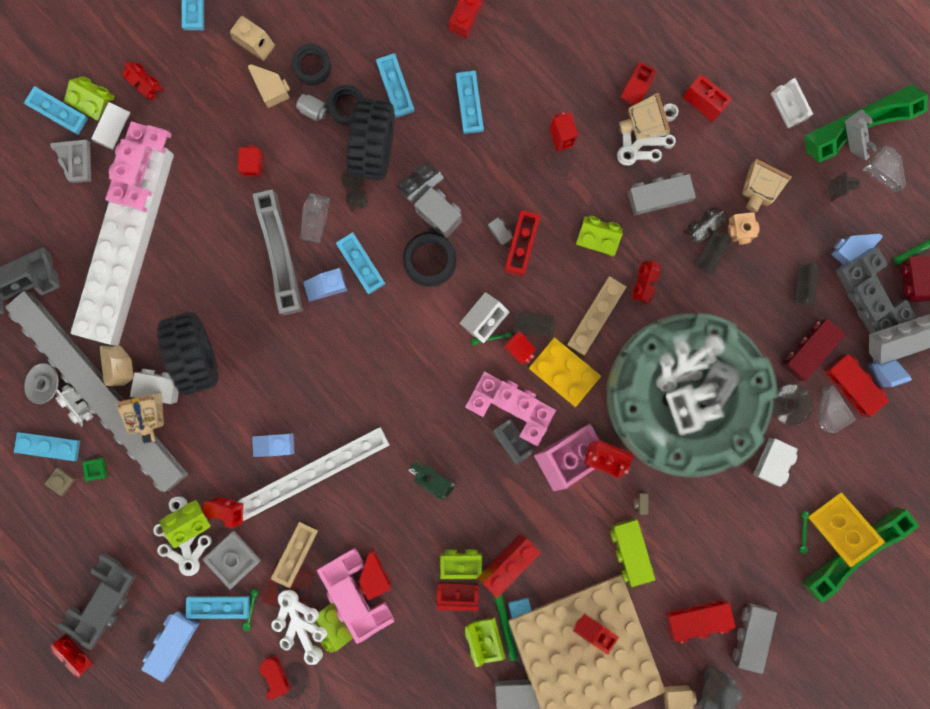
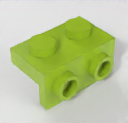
M79 77L69 80L64 102L100 121L107 102L114 100L115 96L109 93L106 88L91 83L90 79Z
M584 216L576 245L615 256L622 237L623 228L614 222H602L595 216Z
M197 500L184 505L182 508L159 520L163 533L173 548L180 546L211 527Z
M447 549L445 553L440 554L441 579H477L482 573V553H478V550L468 549L465 550V553H457V550Z
M330 603L318 612V619L312 623L326 630L327 636L321 641V645L330 653L338 651L353 639L345 622H341L336 613L338 609L334 603Z
M495 617L475 620L465 626V637L469 642L470 655L475 667L506 658Z

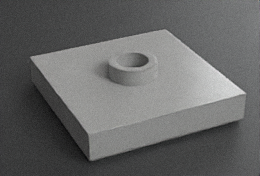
M232 531L202 559L229 589H232L262 561L235 531Z

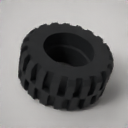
M361 98L356 101L351 116L347 146V170L352 177L376 181L385 179L389 167L394 135L395 110L392 103Z
M186 312L161 320L157 326L158 343L164 365L177 391L184 395H190L215 387L219 380L215 355L208 334L198 315L194 312Z

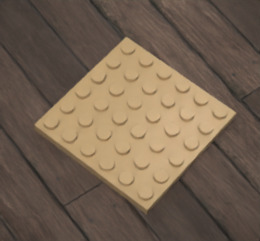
M621 574L507 620L540 709H629L665 693V688ZM584 613L619 637L609 655L573 632L577 620Z

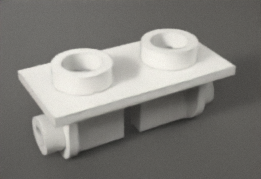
M69 384L64 386L61 393L57 389L56 394L58 397L55 399L62 408L66 406L70 412L68 416L74 424L78 422L82 427V420L89 421L94 417L84 401L78 405L75 403L81 398L75 394L73 386L70 387Z

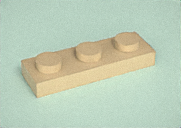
M300 522L298 523L271 580L291 588L318 533L317 530Z

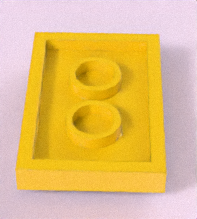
M555 337L528 368L574 407L580 403L601 377L600 374Z
M842 492L809 516V520L850 568L885 543Z

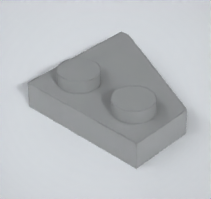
M78 140L50 143L52 150H55L59 157L58 162L64 168V173L69 182L91 181L90 141Z

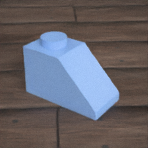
M881 234L850 236L846 239L841 238L834 245L835 250L831 255L844 265L870 248H874L883 236Z
M340 268L318 274L303 282L309 302L348 291L343 272Z
M872 359L874 363L867 365L869 373L873 378L872 381L876 386L893 387L912 380L897 360L880 365L875 359Z
M293 433L252 437L253 457L295 454Z

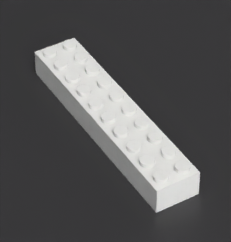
M165 148V154L151 150L152 153L140 187L152 192V196H148L145 203L147 212L109 202L71 334L119 346L174 156L167 148Z

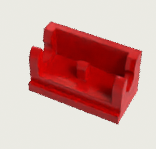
M702 74L699 75L682 97L712 122L716 120L733 99Z
M601 440L589 443L584 464L619 479L623 473L628 474L634 455Z
M438 583L436 610L478 611L479 584Z

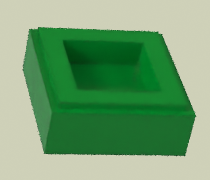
M105 458L82 461L85 482L108 478Z

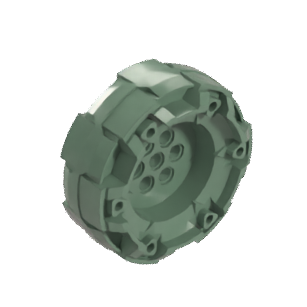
M707 314L672 315L652 322L640 329L624 344L611 366L606 386L607 407L611 423L617 436L626 448L648 466L667 474L683 477H702L720 473L730 466L736 467L749 458L764 441L762 435H764L770 421L773 398L777 397L775 376L768 358L762 357L756 345L741 330L737 329V325L720 317ZM714 330L724 346L723 351L715 356L718 361L738 368L739 381L720 409L723 412V417L705 421L706 424L701 430L680 435L670 405L666 406L662 402V397L669 392L661 391L656 384V380L663 372L659 359L665 354L672 355L674 365L671 366V372H673L678 365L675 345L679 342H687L690 349L687 354L688 360L704 347L706 338L711 336L710 332ZM704 356V357H703L701 360H699L698 362L704 361V358H705L706 356ZM701 369L703 374L701 379L679 382L675 389L691 384L694 389L699 388L710 369ZM698 401L699 405L704 406V408L708 407ZM740 438L742 442L738 446L736 441ZM674 454L676 455V457H677L678 460H674V458H673V455H674Z

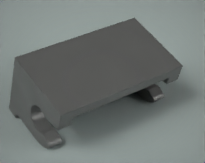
M511 418L492 430L515 465L532 454L533 450L525 439L519 437L520 431Z

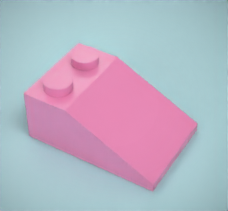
M587 424L534 455L553 491L568 488L595 469L584 464L589 443L599 440L591 424Z

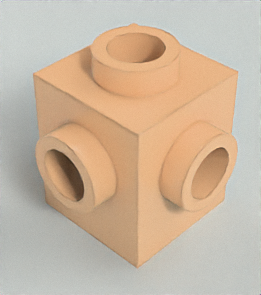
M754 212L735 214L729 218L728 235L732 238V242L739 241L740 245L751 243L752 239L758 237L759 224L755 220Z

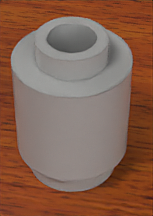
M302 94L296 105L300 113L315 121L323 120L328 112L326 103L309 94Z

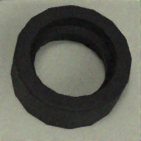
M305 44L294 53L292 68L297 78L304 84L310 86L319 85L329 77L331 61L326 50L321 46ZM309 54H317L323 60V69L316 75H305L300 68L301 60Z
M351 85L338 86L332 90L327 101L328 111L334 121L344 126H350L351 116L344 117L338 114L335 108L337 99L347 94L353 95L357 100L364 98L361 91Z

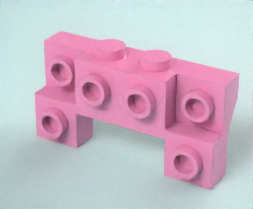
M131 121L126 138L121 139L120 144L116 147L114 164H111L109 168V179L112 181L105 200L117 205L147 212L145 203L147 197L152 196V192L140 188L152 153L151 150L165 154L166 149L164 145L167 137L171 138L172 134L170 132Z
M484 371L465 408L484 417L491 403L525 421L526 424L519 437L538 446L556 410L535 399L536 394L526 389L522 392L517 389L518 385L510 380H507V382L501 381Z
M355 547L318 568L317 572L328 590L326 594L332 604L335 603L338 609L336 611L338 618L341 622H345L356 644L393 623L395 619L386 602L370 609L365 598L361 595L352 574L362 569L365 564Z

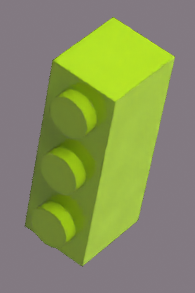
M632 518L611 524L612 530L609 532L612 542L617 543L618 550L615 552L618 562H622L624 570H621L624 582H628L631 587L655 581L638 520Z

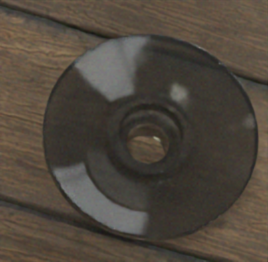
M789 384L782 386L777 390V397L773 398V414L780 422L787 425L803 423L809 418L813 409V402L809 392L799 385ZM788 401H791L793 404L790 409L787 407Z

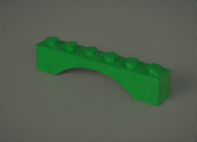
M913 84L804 135L806 152L819 163L837 155L841 147L848 141L845 120L858 111L863 110L865 114L872 118V124L867 122V128L886 122L910 120L928 111V94Z
M894 508L872 526L885 543L851 568L839 554H836L802 581V585L813 599L823 604L839 591L847 578L864 562L888 546L906 538L919 527V524L907 509Z

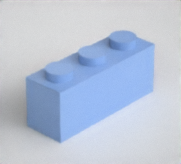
M180 611L173 615L170 614L164 622L166 628L163 633L160 632L153 642L155 647L145 655L143 659L145 664L141 670L164 682L173 671L197 629L199 622L194 619H186V615Z

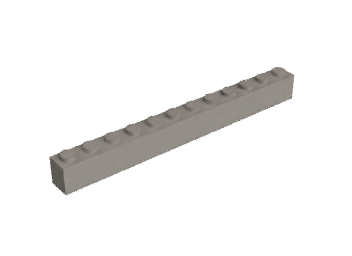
M23 291L5 307L10 312L8 314L9 317L22 326V332L35 341V347L41 353L47 355L49 364L59 369L62 373V379L68 384L71 383L75 388V394L88 403V409L93 414H97L101 418V424L114 433V439L120 445L123 444L126 447L129 457L138 461L141 465V471L145 475L151 476L154 480L153 484L158 490H163V492L170 491L189 475L156 436V441L143 444L140 432L132 434L127 432L116 406L117 402L125 400L113 386H104L102 373L33 293Z

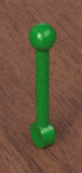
M512 332L490 336L486 341L512 337L513 335ZM477 338L471 339V344L474 346L481 343Z
M803 511L801 514L803 518L802 545L799 547V551L802 554H806L808 552L806 547L807 519L810 515L809 512Z
M256 588L250 591L249 618L243 624V630L245 631L251 629V615L255 597L258 595Z

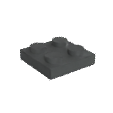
M426 162L417 166L411 175L403 177L395 187L400 194L413 203L444 177L437 169Z

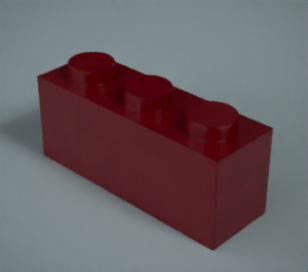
M828 318L815 321L810 327L811 332L807 336H802L797 342L798 347L794 351H789L784 357L785 362L782 366L799 381H807L846 336Z

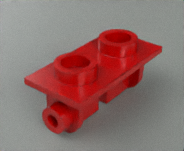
M137 62L123 63L126 66L122 70L123 77L134 87L140 82L137 90L146 99L153 100L156 97V91L164 90L156 78L144 71L145 68Z
M655 261L642 262L638 271L637 283L633 288L632 300H642L643 303L647 304L650 303V300H653L656 287L650 285V282L657 283L661 272L660 264L655 263Z
M66 634L50 647L52 649L51 653L61 662L64 660L67 662L65 666L73 676L76 675L79 678L85 670L93 665Z

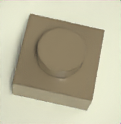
M58 467L45 485L59 496H64L76 479Z
M637 492V497L633 499V507L637 509L638 514L648 515V493Z

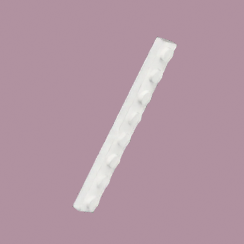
M381 427L237 501L244 504L243 521L389 446L390 444Z

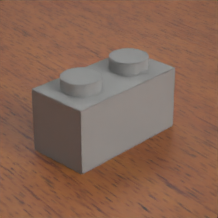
M496 218L488 224V228L503 247L513 239V233L510 229H506V224L502 219Z

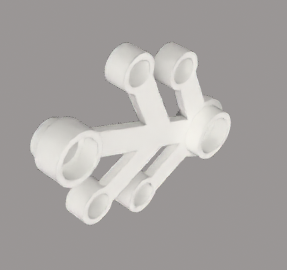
M666 104L663 107L664 112L670 111L672 113L671 117L666 116L667 121H673L678 115L677 106ZM632 131L623 133V147L619 149L617 158L625 166L634 164L636 160H650L655 163L662 157L660 150L653 149L651 152L638 150L642 146H664L669 149L675 145L676 139L672 135L637 139L631 146ZM666 139H671L672 144H667ZM624 153H629L630 159L624 158ZM652 153H657L659 158L654 159Z
M714 335L709 336L705 340L704 347L688 360L687 354L690 349L687 342L677 343L675 345L678 355L677 368L671 372V366L674 365L672 355L665 354L661 356L659 360L663 367V372L656 380L657 387L661 391L669 392L674 390L679 382L701 379L703 376L701 369H711L717 360L715 355L723 351L724 346L721 339ZM704 356H706V357L704 358V361L698 362V361L701 360Z
M181 496L172 498L169 502V509L172 512L177 511L178 509L174 507V503L178 502L180 509L187 504L186 499ZM157 524L153 530L154 534L165 537L164 533L158 532V527L161 525ZM209 535L199 537L198 546L191 553L190 545L196 536L179 546L182 549L183 556L172 550L171 545L168 543L160 545L157 551L160 556H167L177 562L179 570L183 575L192 576L198 572L200 568L198 559L206 547L211 545L212 539ZM202 538H207V545L202 543ZM163 546L167 547V553L162 552ZM187 562L192 564L191 569L186 568Z
M284 590L278 596V602L281 606L278 617L272 622L273 630L280 632L286 626L285 619L287 614L289 613L291 617L286 636L280 641V646L283 650H289L294 645L293 639L297 631L305 649V662L309 665L317 664L322 659L323 653L318 646H312L306 630L312 633L314 640L317 642H321L327 636V632L323 627L312 624L318 619L319 613L316 609L309 608L298 602V595L293 590ZM297 611L304 614V618L300 617Z

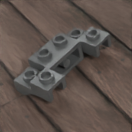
M45 247L0 267V315L4 313L3 301L34 287L42 296L60 287L58 273L53 268L51 254Z
M870 248L862 255L835 270L848 293L849 300L855 305L858 316L863 320L870 334L911 321L916 317L907 299H899L892 304L877 278L876 273L888 265L879 248Z
M106 553L100 555L99 563L90 572L103 580V582L99 585L85 611L82 612L75 607L69 608L66 612L68 613L67 617L58 625V628L73 636L82 646L89 650L96 646L104 630L108 627L111 628L116 622L117 617L115 615L119 609L122 610L126 605L128 590L137 577V574L121 566L122 563Z
M706 665L703 672L704 687L697 706L701 709L736 708L742 698V690L736 685L737 681L732 679L730 674Z

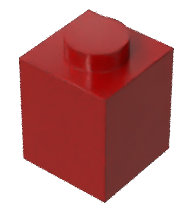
M245 145V148L239 147L238 172L242 176L262 177L263 152L255 145Z

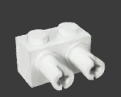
M691 384L674 389L666 394L680 435L701 430L706 424L705 421L723 417L722 410L719 411L721 409L720 404L701 409L698 401L716 397L715 390L711 391L714 389L713 384L696 389Z

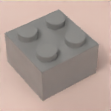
M430 187L414 204L415 210L438 234L447 238L462 223L461 210L454 203L449 204L445 200L446 196L439 189L435 191Z

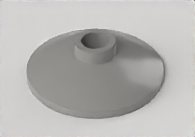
M38 364L29 371L25 379L24 389L27 398L31 402L44 404L53 398L59 384L55 368L49 364Z

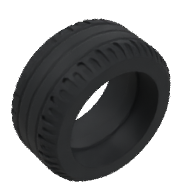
M425 232L416 235L408 242L403 253V265L408 276L417 284L425 287L439 286L445 283L454 273L456 268V252L452 243L443 235L435 232ZM424 244H437L446 252V267L435 276L421 275L413 266V255Z

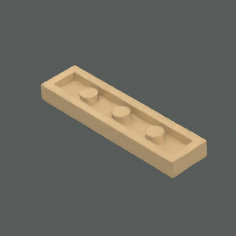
M610 276L607 278L567 346L583 356L586 354L626 289L625 285Z

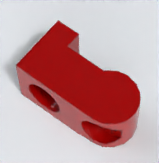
M216 497L211 501L205 502L202 506L205 517L223 520L227 528L231 529L243 523V503Z
M275 656L267 657L260 665V673L266 678L269 689L265 694L268 701L288 693L291 687L280 660Z

